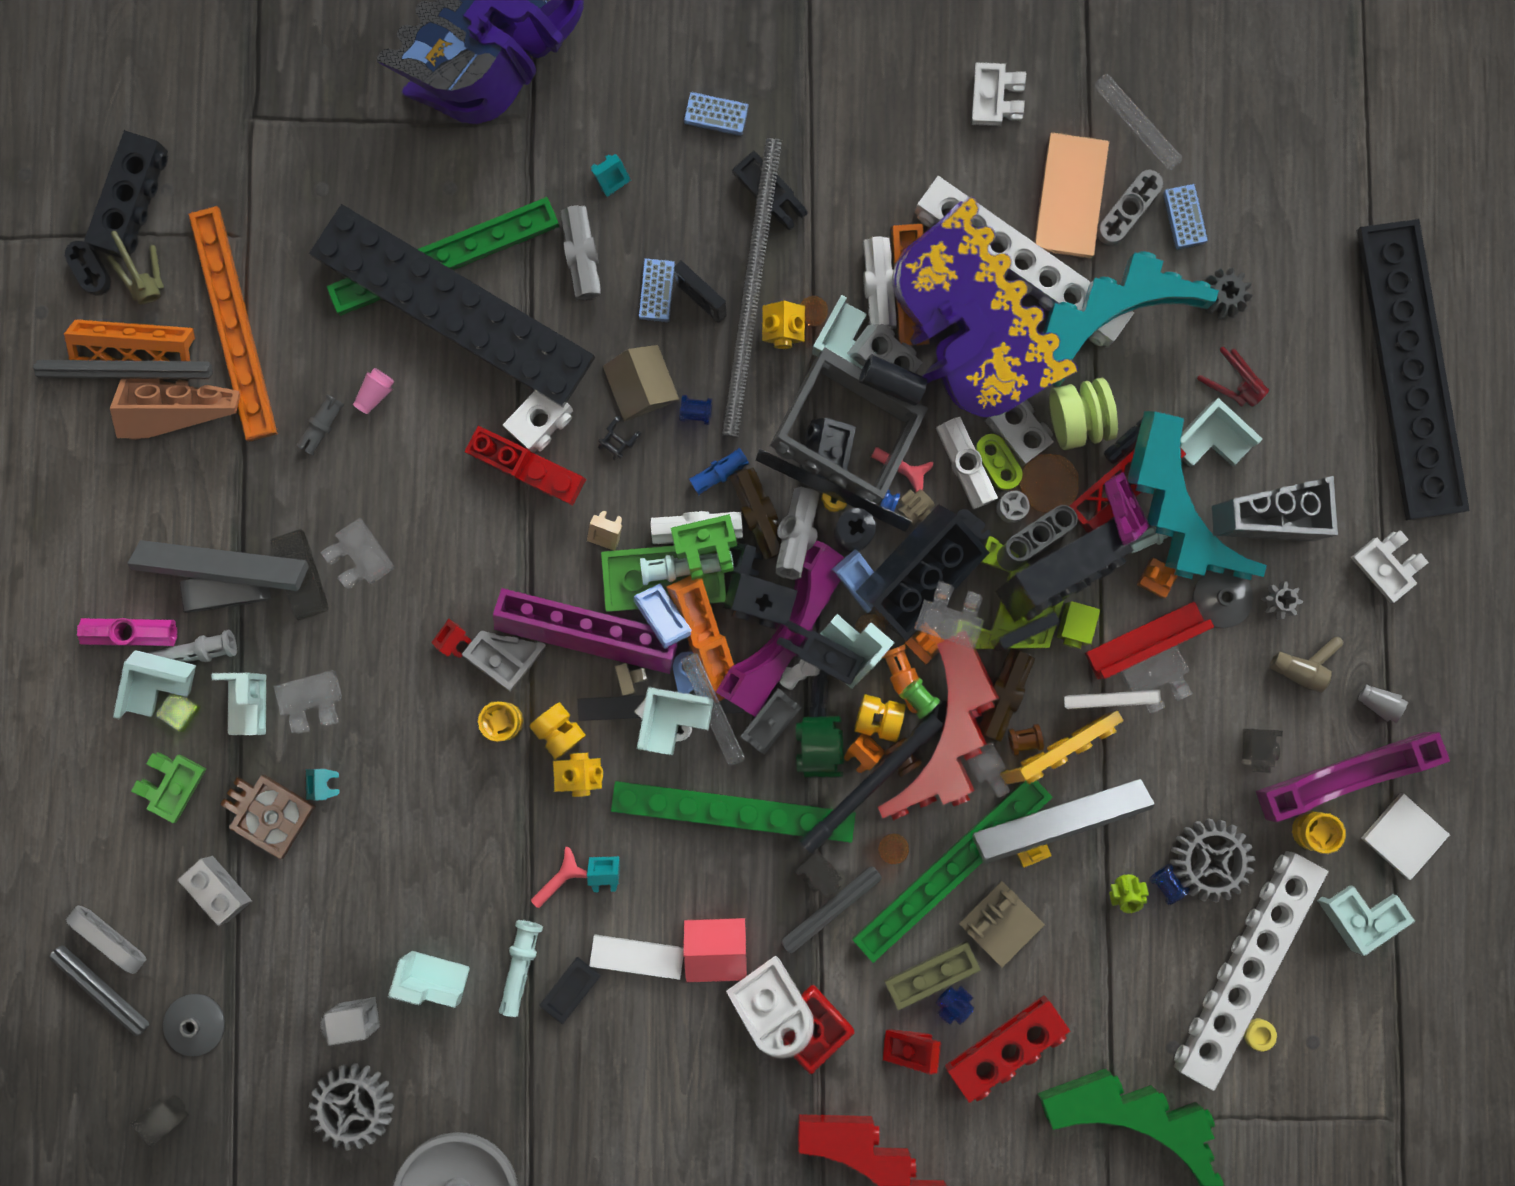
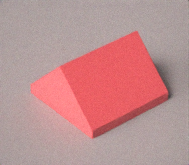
M745 918L684 920L686 982L741 981L747 976Z

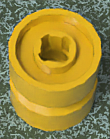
M864 694L859 707L854 732L870 736L876 732L879 738L896 742L901 730L906 705L890 700L883 704L881 698ZM875 713L881 714L879 722L873 720Z
M500 701L489 703L483 707L478 717L479 730L483 736L497 742L511 740L516 737L522 730L524 722L523 715L517 706Z
M561 702L552 706L529 726L539 740L545 739L547 741L545 748L555 760L564 755L586 736L576 722L571 723L569 721L570 714Z
M1307 811L1300 814L1292 825L1294 840L1306 850L1329 854L1337 851L1345 840L1346 831L1344 825L1338 817L1332 814Z

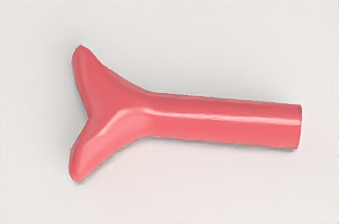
M876 447L871 457L885 464L889 453ZM902 461L897 472L908 478L916 493L919 489L923 490L924 474L931 470L933 462L911 466Z
M565 847L564 860L559 872L531 899V902L537 908H540L566 880L571 878H587V871L577 867L574 855L569 847Z

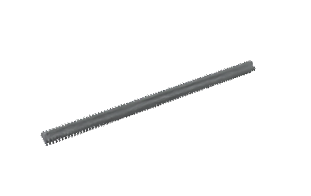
M769 138L766 139L765 143L766 150H764L763 168L761 169L763 172H761V183L759 184V194L757 196L759 198H757L756 203L757 209L755 210V220L752 229L750 257L748 258V268L746 270V283L744 284L741 316L739 318L731 373L732 377L728 392L729 399H727L724 432L722 433L725 436H739L736 434L739 433L737 429H740L737 427L740 425L738 422H741L738 418H741L739 415L742 413L739 411H742L740 407L743 406L740 404L743 403L741 400H744L741 396H744L742 394L745 392L743 389H746L743 385H746L744 381L747 380L744 378H747L745 374H748V372H745V370H748L747 366L749 367L746 363H749L747 359L750 358L747 356L751 355L748 353L751 352L749 348H752L749 346L752 344L750 341H753L750 337H753L751 333L754 332L751 330H754L752 326H755L752 322H755L753 319H756L753 315H756L754 311H757V309L754 308L758 307L755 305L758 304L756 300H759L756 296H759L757 293H760L757 289H760L758 285L761 284L758 282H761L759 278H762V276H759V274H762L760 272L763 271L761 267H764L761 263H764L762 259L765 260L762 256H765L763 252H766L763 248L766 249L764 245H767V243L764 241H767L765 237L768 238V235L765 234H768L766 230H769L767 226H770L767 223H770L768 219H771L768 215H771L769 211L772 212L769 208H772L770 204H773L770 200L773 201L771 197H774L771 193H774L772 189L775 190V187L772 186H775L773 182H776L774 178H777L774 174L777 175L775 171H778L775 167H778L776 163L779 164V161L776 160H779L777 156H780V154H777V152L780 153L778 149H781L779 145H782L779 142L781 141L780 139Z

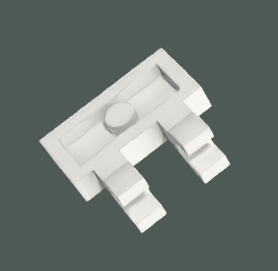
M976 63L972 124L1001 126L1002 117H1006L1009 120L1022 121L1024 101H1003L1004 88L1013 92H1024L1026 72L1007 73L1005 72L1006 64Z
M1401 530L1392 532L1383 542L1378 538H1373L1351 557L1390 603H1395L1417 584L1412 575L1429 563L1419 553L1418 555H1411L1401 565L1391 554L1409 540Z

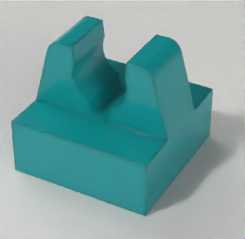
M616 154L613 156L607 155L605 157L606 160L598 166L596 164L592 165L591 171L606 196H609L631 181L621 159Z
M306 769V800H327V798L338 795L339 789H330L327 786V782L330 778L339 777V773L327 769Z
M619 856L589 857L587 871L588 886H591L594 892H599L600 885H610L611 892H615L619 885Z

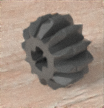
M1234 267L1229 268L1226 273L1220 268L1214 272V276L1208 275L1205 278V282L1209 283L1211 288L1219 290L1216 302L1208 309L1207 314H1212L1216 310L1218 319H1223L1226 314L1232 319L1238 315V311L1244 312L1248 308L1246 302H1249L1253 295L1247 292V290L1251 288L1252 283H1243L1242 279L1245 277V273L1235 276Z

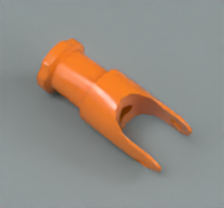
M905 644L887 651L882 659L886 660L892 675L890 677L891 683L898 694L911 682L919 678L916 669L911 668L905 653L907 649ZM895 656L898 658L902 670L899 669ZM905 698L904 700L910 712L917 713L916 709Z

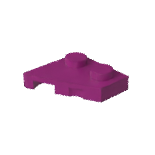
M1124 472L1113 476L1104 484L1106 487L1105 493L1111 504L1121 540L1124 545H1127L1137 540L1150 525Z

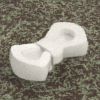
M801 660L794 667H786L779 682L783 687L792 690L799 680H804L807 676H817L820 669Z

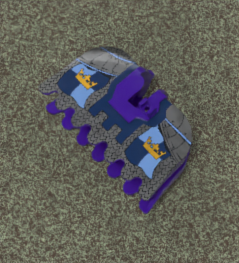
M437 0L433 3L422 1L416 7V14L421 20L417 26L408 24L401 26L397 32V36L402 42L401 48L399 50L384 49L377 56V62L411 81L402 89V94L408 98L428 105L462 123L480 124L494 120L507 110L523 85L527 86L537 73L535 65L527 53L536 58L545 57L550 51L557 53L563 41L574 30L580 20L584 0Z

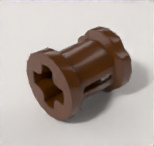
M1033 724L1032 728L1018 731L1008 729L1009 746L1013 756L1025 750L1036 748L1038 751L1044 750V741L1039 724Z
M906 737L900 739L899 741L895 742L887 749H885L883 751L884 754L890 755L906 739ZM912 754L898 768L897 774L899 777L904 776L919 766L922 760Z

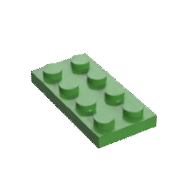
M675 546L601 552L606 612L639 610L634 603L635 595L660 583L669 595L666 586L691 576L676 577L674 582L659 580L643 585L640 558H645L646 561L664 559L666 555L677 558ZM713 551V552H709V553H704V554H715V553H717V551ZM718 571L703 574L704 578L701 579L703 580L710 604L725 603L724 573Z

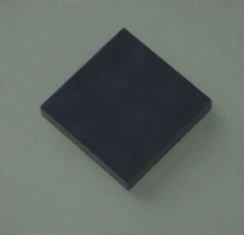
M680 260L674 267L676 285L717 323H720L727 316L726 301Z
M1052 612L990 642L994 651H1001L1059 624L1058 622L1060 621L1056 612Z

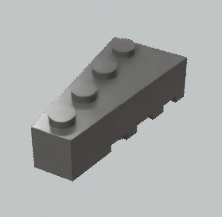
M1334 476L1234 498L1213 505V536L1311 542L1337 536Z

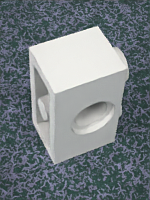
M534 391L507 419L503 426L531 452L534 453L536 450L540 452L550 443L552 439L550 435L557 428L561 430L572 419L570 414L573 412V409L568 403L562 408ZM544 413L548 415L545 425L540 427L533 425V419L537 414Z

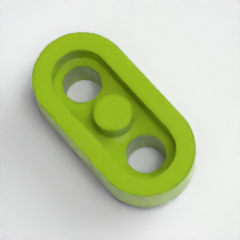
M984 435L977 442L975 450L981 455L982 465L987 475L1000 490L1007 491L1015 488L1022 480L1020 465L999 435ZM992 446L995 449V454H986L985 447ZM1002 471L1010 473L1011 478L1009 481L1001 478Z

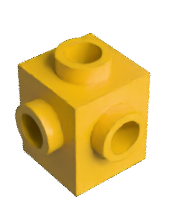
M788 301L763 305L762 341L773 343L777 349H790L792 344L804 342L805 306Z
M588 753L570 754L569 760L553 761L555 792L572 791V797L591 796L590 790L602 789L603 769L601 767V758H589Z

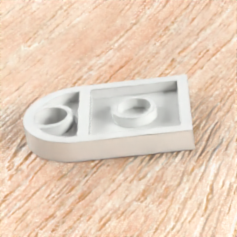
M774 956L726 991L754 1042L762 1051L776 1058H788L798 1054L808 1044L813 1032L811 1011L778 957ZM795 1030V1042L790 1046H784V1034L787 1031Z

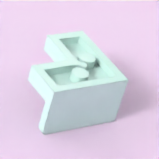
M841 295L813 346L812 354L817 356L825 347L862 369L863 366L858 364L847 353L856 342L854 338L867 314L847 304V297Z
M1218 398L1210 403L1182 432L1180 445L1186 455L1181 459L1188 466L1192 467L1212 447L1231 466H1234L1252 447L1259 444L1262 438Z
M838 614L820 633L865 658L852 684L848 685L851 689L878 663L894 644L874 624L870 623L860 634Z
M135 650L124 662L113 718L120 719L126 711L151 717L155 711L159 690L187 697L191 692L196 665Z
M212 673V680L228 681V734L266 735V674Z
M648 687L637 749L673 755L678 725L709 730L714 700L708 697Z
M1351 885L1331 899L1321 897L1317 900L1350 950L1363 956L1415 922L1402 901L1395 894L1390 895L1371 909H1369L1356 888Z
M411 951L398 962L389 997L418 1005L424 1000H429L455 1008L461 1002L470 968L466 965Z

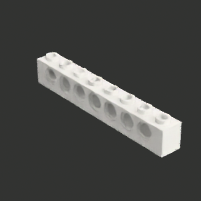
M937 176L918 202L915 214L918 215L917 218L921 223L932 227L944 217L941 212L943 209H952L960 201L964 202L969 197L940 176ZM978 204L979 211L972 219V225L977 228L989 226L994 230L995 240L993 242L1002 244L1004 247V252L1002 253L1008 254L1012 260L1011 267L1005 273V277L1011 281L1023 280L1028 286L1026 295L1031 294L1040 300L1039 304L1049 312L1055 303L1066 302L1064 299L1065 293H1071L1076 297L1077 304L1074 305L1078 307L1077 310L1081 311L1091 282ZM989 245L988 251L991 255L999 254L994 252ZM1015 260H1025L1029 269H1018L1015 265ZM1039 277H1049L1053 282V286L1044 287L1040 283ZM1131 311L1114 318L1097 329L1089 337V340L1098 346L1104 345L1108 348L1135 312Z
M1286 851L1284 855H1280L1276 860L1273 868L1275 873L1271 881L1266 882L1259 894L1261 900L1257 908L1249 912L1245 921L1246 929L1242 936H1238L1231 947V952L1233 953L1228 963H1224L1220 967L1217 974V979L1219 980L1214 990H1210L1203 1000L1204 1009L1199 1018L1196 1017L1189 1027V1038L1185 1045L1182 1044L1176 1051L1174 1067L1184 1075L1213 1091L1217 1087L1328 873L1324 868L1296 853ZM1293 879L1296 884L1295 890L1291 894H1287L1285 885L1288 880ZM1280 906L1282 911L1281 917L1273 921L1271 911L1274 907ZM1266 933L1268 938L1266 945L1258 948V936ZM1252 960V972L1244 975L1242 971L1244 963ZM1238 988V999L1234 1002H1229L1228 994L1230 990ZM1224 1015V1026L1220 1029H1215L1214 1020L1218 1016ZM1204 1043H1210V1053L1206 1056H1200V1047Z

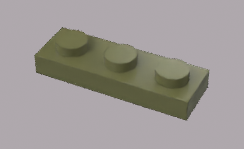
M964 941L884 981L897 1009L900 1010L981 971L968 942Z

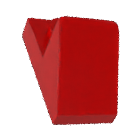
M886 1029L883 1061L927 1074H937L941 1042L932 1040V1035L929 1033Z

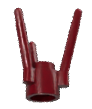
M1221 347L1220 352L1244 379L1237 387L1240 393L1237 394L1202 375L1197 376V380L1234 399L1241 407L1246 402L1251 407H1254L1267 395L1269 389L1254 374L1236 349H1232L1230 354L1225 347Z

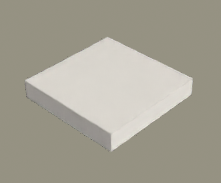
M1400 793L1361 839L1401 875L1411 880L1450 834L1410 798Z

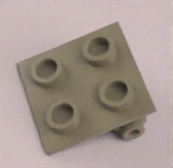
M1003 881L959 923L1002 968L1045 925Z

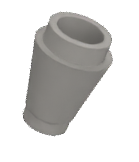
M1367 684L1363 687L1357 699L1385 721L1391 720L1395 723L1399 721L1408 704L1406 700L1402 699V695L1371 687Z

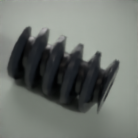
M852 508L845 511L840 516L834 530V538L837 544L848 552H852L854 549L857 551L863 550L873 539L875 521L866 510L861 508ZM856 525L860 529L858 533H856L855 536H853L850 534L851 528H853Z

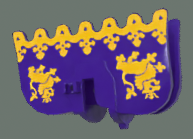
M970 196L964 202L960 201L939 222L903 250L894 266L892 285L895 297L901 308L915 324L912 326L914 334L910 339L913 345L931 338L954 322L959 327L958 331L942 340L936 346L935 354L938 361L922 375L927 378V383L940 378L946 393L960 409L977 416L991 417L1011 410L1048 386L1076 373L1078 367L1071 359L1059 361L1054 359L1053 353L1060 345L1059 336L1052 332L1043 334V332L1037 331L1038 325L1044 319V312L1037 306L1028 308L1021 305L1022 298L1027 294L1028 286L1023 280L1007 281L1005 279V273L1012 264L1011 257L1006 253L996 255L989 253L988 248L995 240V232L989 226L975 228L972 225V219L978 214L979 206L975 198Z

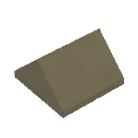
M658 345L627 349L603 365L624 422L680 401Z

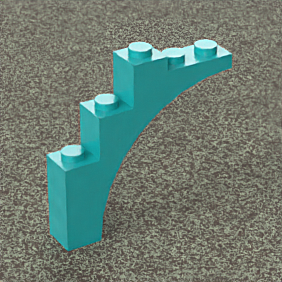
M1134 252L1127 261L1121 285H1118L1116 280L1109 277L1094 278L1089 284L1082 310H1077L1078 307L1072 303H1055L1050 309L1043 334L1052 332L1056 333L1060 338V345L1053 353L1056 361L1063 359L1073 360L1083 343L1097 329L1118 316L1138 308L1160 304H1184L1208 309L1216 302L1219 290L1211 288V285L1204 281L1196 280L1190 282L1184 280L1180 274L1174 272L1161 273L1163 260L1156 259V255L1150 252ZM1062 379V380H1060V381H1058V382H1056V383H1054V384H1052V385H1053V386H1056V387H1059V386L1062 384V382L1064 381V379Z
M1144 411L1127 480L1129 483L1137 485L1135 491L1153 494L1147 521L1150 526L1156 527L1155 533L1172 537L1165 567L1174 568V575L1190 579L1193 578L1194 573L1205 576L1206 570L1223 574L1225 568L1234 570L1233 576L1251 580L1252 575L1264 577L1267 565L1245 558L1224 545L1216 536H1213V533L1209 531L1197 514L1186 490L1181 468L1180 442L1184 418L1156 411Z

